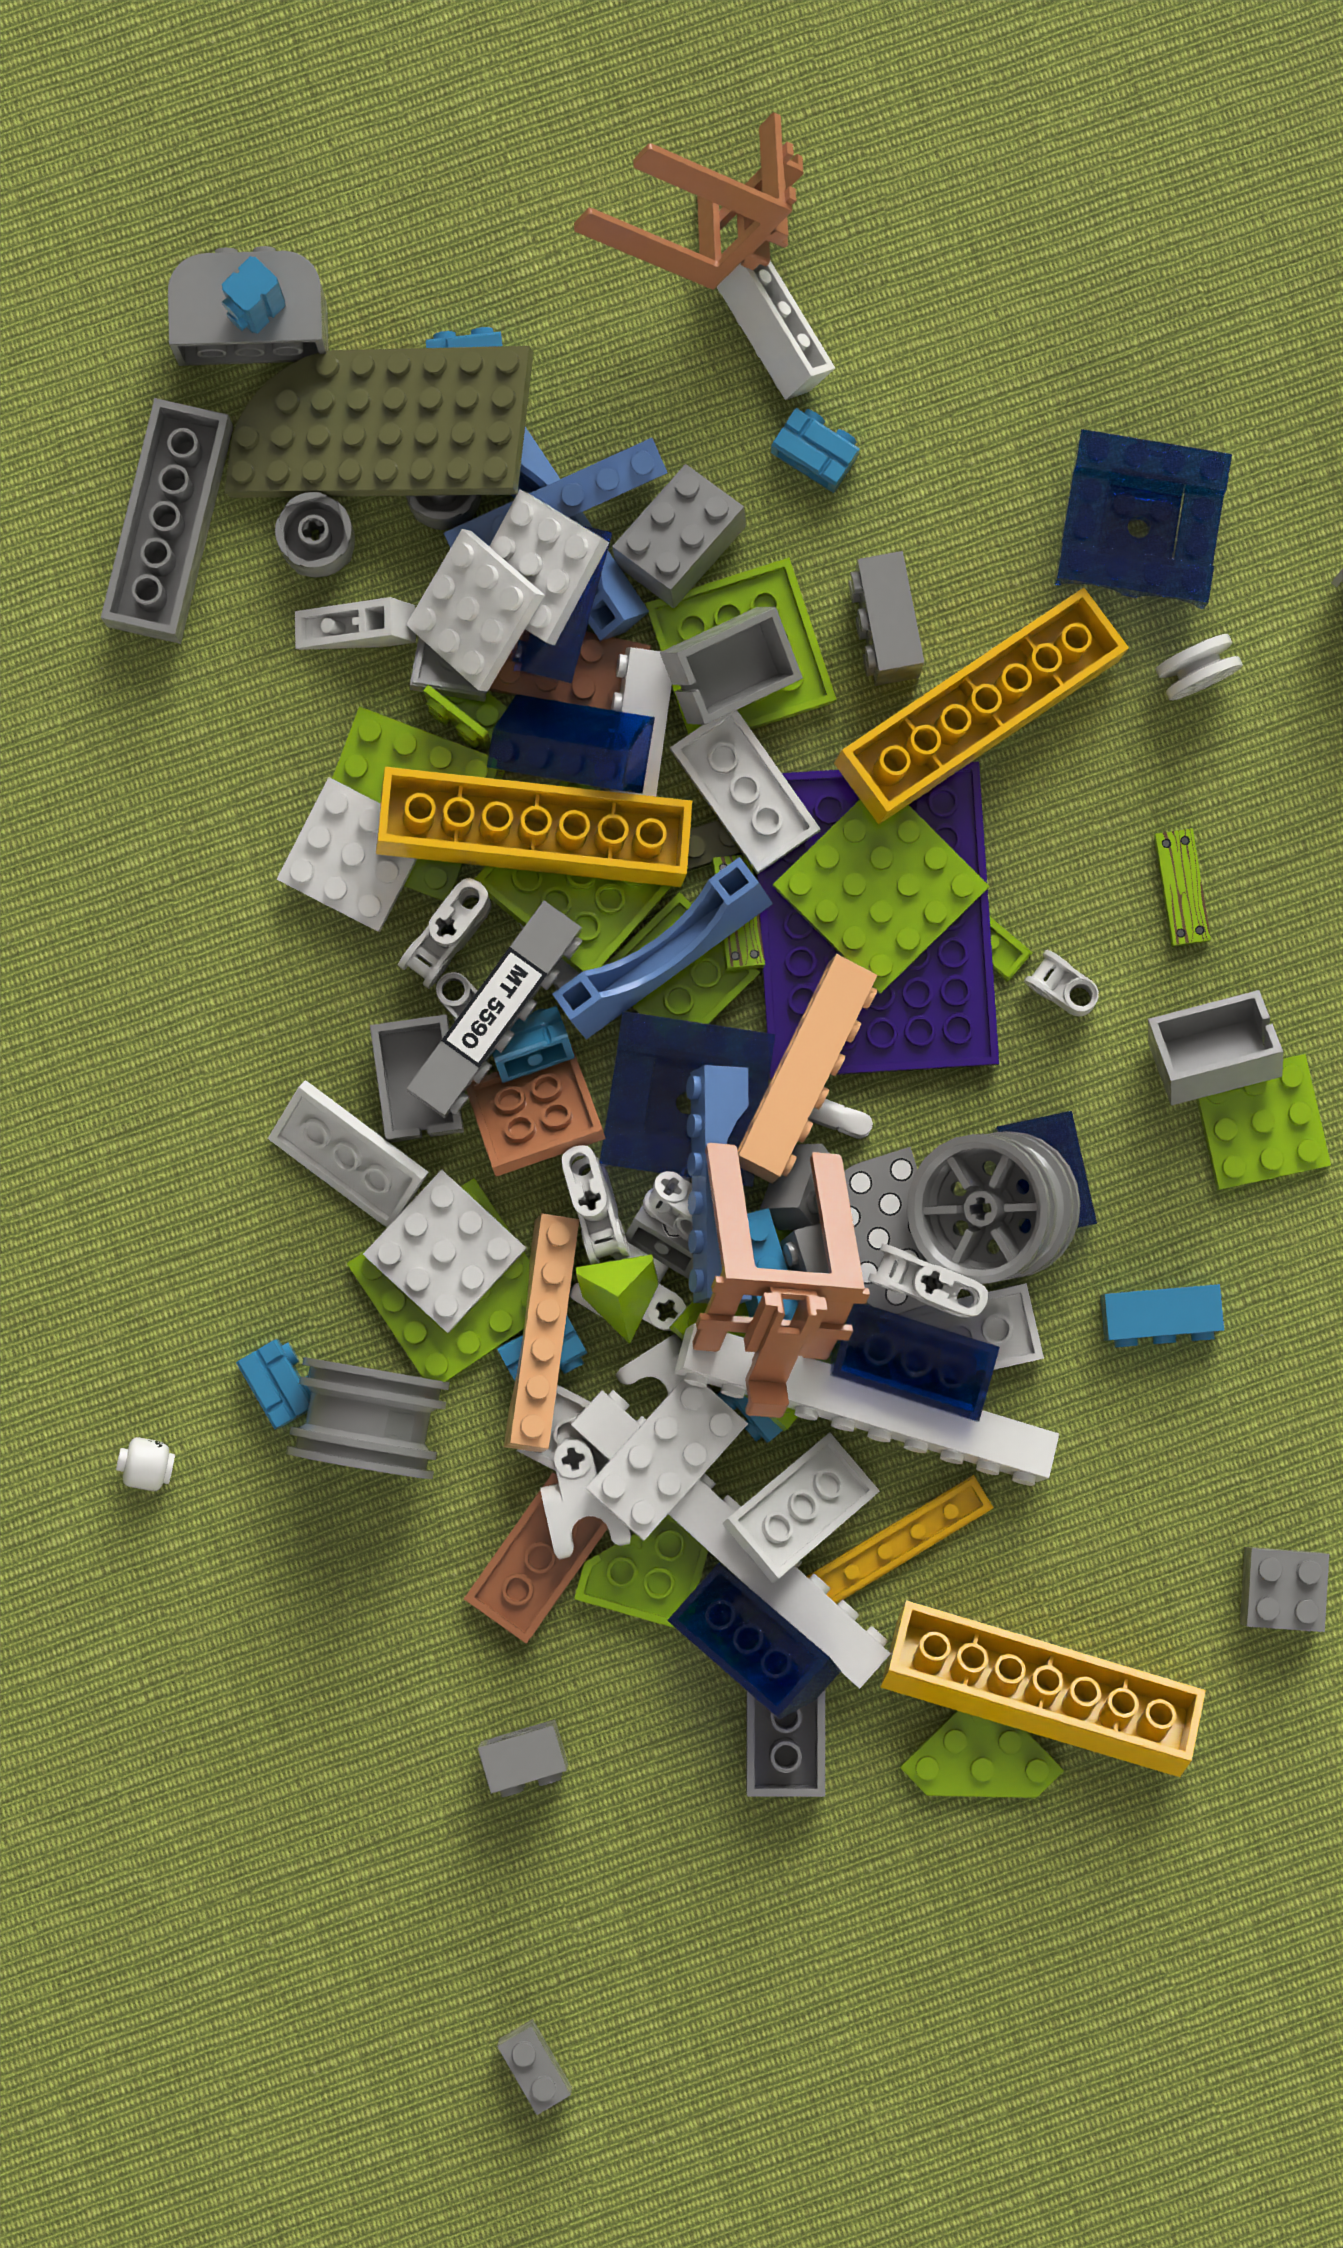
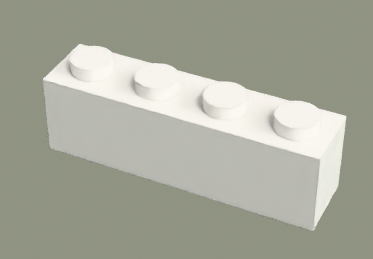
M771 261L766 267L759 264L754 270L741 266L740 263L717 286L719 293L723 296L737 323L743 329L757 356L761 359L785 400L810 392L835 369V366Z
M628 647L626 648L625 655L619 654L617 661L616 677H621L622 681L620 693L614 692L612 698L611 715L617 717L615 731L609 730L607 735L606 753L611 754L610 769H603L601 791L656 797L672 683L661 658L660 651Z

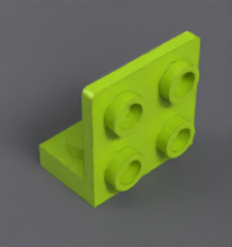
M427 685L423 690L427 701L425 705L429 708L428 713L444 726L448 722L456 726L455 728L459 732L457 734L458 737L473 749L480 745L487 751L515 717L514 712L488 692L485 702L444 696L430 685Z

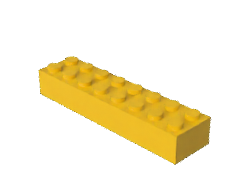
M1083 587L842 749L834 764L879 825L1118 663L1129 647Z
M385 767L376 854L681 887L687 875L692 801Z
M906 1600L897 1620L889 1651L891 1654L887 1659L880 1688L1177 1777H1181L1192 1761L1206 1690Z

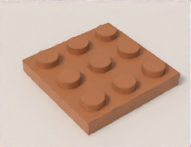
M573 1046L571 1047L575 1058L505 1083H502L497 1071L486 1075L479 1084L473 1080L466 1089L495 1177L564 1154L574 1146H587L606 1139Z

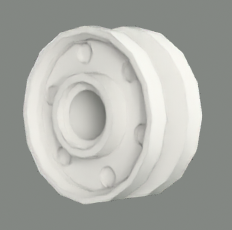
M1229 634L1218 635L1177 653L1156 667L1155 670L1159 678H1168L1176 675L1179 678L1177 682L1166 690L1169 700L1181 699L1203 690L1232 675L1243 666L1238 656L1221 659L1219 656L1232 644Z

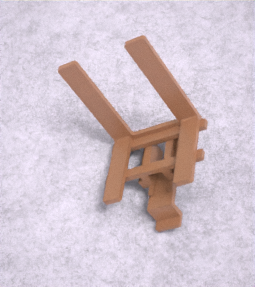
M774 112L759 127L761 168L746 184L649 143L633 159V167L697 195L699 253L593 208L586 209L574 222V231L714 290L740 263L741 266L754 270L759 264L766 267L770 263L769 242L783 248L788 246L787 216L792 212V205L796 202V189L791 186L804 173L803 157L799 154L794 156L792 143L786 142L782 146L781 116ZM737 214L738 238L721 254L720 230Z
M708 1143L705 1148L722 1272L720 1276H715L711 1285L713 1293L705 1312L700 1313L696 1321L697 1332L692 1341L693 1349L717 1352L720 1350L727 1332L746 1333L744 1337L745 1352L755 1353L745 1378L748 1395L745 1412L748 1416L781 1418L789 1404L786 1382L798 1356L827 1360L837 1340L849 1341L853 1329L852 1325H847L845 1322L853 1305L866 1304L870 1296L869 1288L864 1287L842 1157L839 1154L813 1152L810 1158L829 1274L757 1268L754 1262L737 1147L730 1144ZM743 1295L762 1296L753 1317L734 1316ZM783 1299L800 1300L792 1320H783L785 1316Z

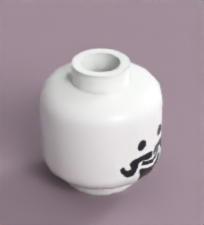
M135 1437L131 1440L128 1449L120 1448L116 1471L123 1472V1483L128 1487L158 1491L163 1483L169 1484L175 1454L169 1453V1447L165 1442Z

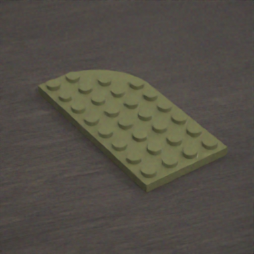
M530 346L330 350L327 351V354L316 353L302 358L269 379L256 392L242 412L231 439L224 492L229 498L296 497L308 492H319L328 497L518 494L534 352Z

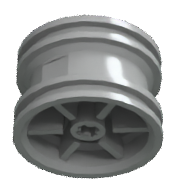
M1008 1131L955 1137L939 1145L924 1158L915 1172L908 1192L907 1202L910 1232L917 1248L926 1260L932 1265L941 1266L973 1279L980 1284L1030 1276L1051 1266L1064 1254L1073 1240L1080 1214V1197L1077 1182L1070 1166L1059 1152L1042 1139L1026 1133ZM987 1161H992L997 1166L993 1175L987 1174L984 1169ZM1021 1179L1026 1180L1029 1184V1191L1026 1194L1018 1184ZM958 1181L964 1190H967L963 1196H957L953 1192ZM990 1203L991 1212L984 1213L983 1204ZM1026 1218L1031 1222V1229L1028 1233H1024L1020 1229ZM960 1220L966 1221L969 1226L964 1235H960L956 1223ZM992 1239L996 1241L1000 1248L996 1254H992L988 1248L989 1242Z
M307 1357L303 1358L302 1365L310 1366L308 1377L300 1376L299 1384L306 1385L311 1391L306 1423L301 1427H291L290 1435L297 1436L296 1446H287L286 1454L371 1471L433 1479L434 1471L427 1470L428 1459L436 1460L437 1452L429 1450L425 1442L431 1412L436 1409L445 1410L446 1402L439 1401L441 1389L449 1390V1382Z

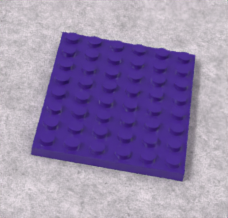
M979 761L969 763L910 803L909 806L987 883ZM839 770L782 773L821 830L757 874V881L773 903L759 914L765 958L763 980L770 1079H772L828 963L836 954L840 955L773 887V884L860 800ZM988 889L881 994L877 992L867 1010L861 1009L856 1019L861 1022L860 1029L852 1043L845 1042L840 1052L845 1055V1059L836 1075L999 1065Z

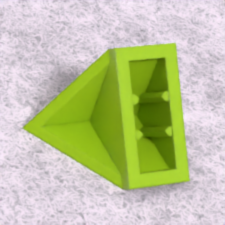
M652 1254L576 1267V1275L582 1297L631 1344L659 1285Z

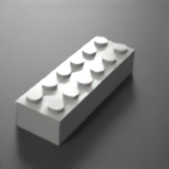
M154 398L101 614V619L108 628L181 644L234 428L228 414Z

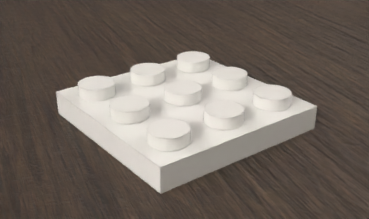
M519 489L489 547L545 595L525 629L546 643L555 646L609 542L531 494Z
M461 529L406 625L477 690L488 692L545 595L470 530Z
M328 777L277 880L380 932L417 859L376 854L380 803Z
M441 1169L363 1255L440 1327L449 1333L527 1248Z

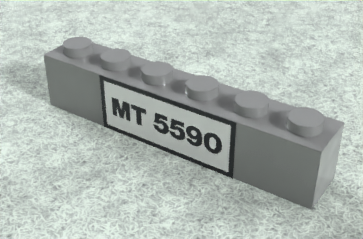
M543 901L408 1085L407 1092L443 1118H446L450 1112L457 1115L469 1098L464 1092L474 1080L479 1084L492 1067L487 1062L496 1049L501 1053L504 1051L515 1035L510 1031L518 1018L525 1021L537 1005L533 997L541 987L545 990L550 988L560 973L555 968L563 956L570 959L583 942L578 937L582 927L549 903Z

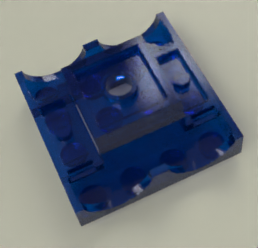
M1081 429L1077 441L1054 584L1095 585L1117 591L1122 596L1134 598L1141 596L1167 597L1185 601L1195 605L1197 608L1205 609L1209 603L1214 572L1213 561L1232 454ZM1183 494H1184L1183 504H1182V510H1181V517H1180V523H1179V529H1178V535H1177V541H1176L1175 554H1174V559H1173L1172 557H1173V551H1174V545H1175V538H1176V532H1177V526H1178V520H1179V514H1180L1181 501H1182V496H1183ZM1134 519L1143 520L1148 526V534L1141 538L1132 536L1128 530V523Z
M623 1011L604 1129L606 1139L602 1142L600 1166L628 1168L658 1174L670 1171L679 1174L683 1178L692 1179L687 1170L688 1157L692 1153L691 1137L687 1134V1120L690 1114L681 1113L676 1107V1100L681 1094L686 1093L687 1080L691 1076L690 1072L703 1065L748 1068L749 1106L737 1120L727 1141V1144L735 1145L738 1149L768 1087L776 1034ZM740 1167L743 1187L752 1189L754 1174Z

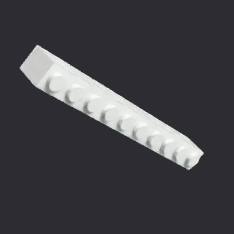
M696 1323L686 1328L674 1373L685 1376L684 1382L690 1385L707 1387L708 1383L721 1387V1393L724 1395L744 1398V1394L747 1395L745 1378L755 1353L745 1352L744 1338L727 1333L719 1351L694 1350L692 1344L697 1332ZM798 1356L786 1382L789 1399L788 1408L795 1409L794 1415L800 1418L814 1421L818 1417L832 1421L831 1426L844 1431H854V1428L868 1431L867 1437L880 1442H890L891 1439L904 1442V1448L917 1453H926L927 1450L941 1453V1460L954 1464H963V1460L977 1464L976 1470L986 1474L999 1475V1471L1013 1475L1012 1481L1023 1485L1034 1486L1035 1482L1048 1479L1050 1476L1059 1433L819 1360L803 1358L802 1356Z
M601 1390L570 1425L610 1461L646 1419L641 1416L636 1421L625 1411L630 1405L614 1390L608 1395ZM704 1473L668 1514L860 1689L891 1654L884 1648L889 1641L872 1626L867 1631L864 1630L855 1621L859 1614L843 1599L837 1605L826 1595L831 1589L814 1573L808 1578L798 1569L802 1564L801 1561L772 1583L722 1524L741 1506L729 1495L722 1500L711 1489L716 1483Z

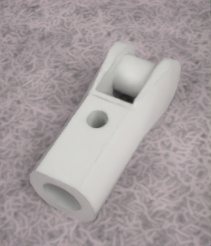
M825 1099L819 1110L813 1108L808 1118L811 1122L833 1130L837 1129L839 1132L857 1139L868 1136L873 1125L871 1117L866 1113L848 1107L845 1108L844 1105Z

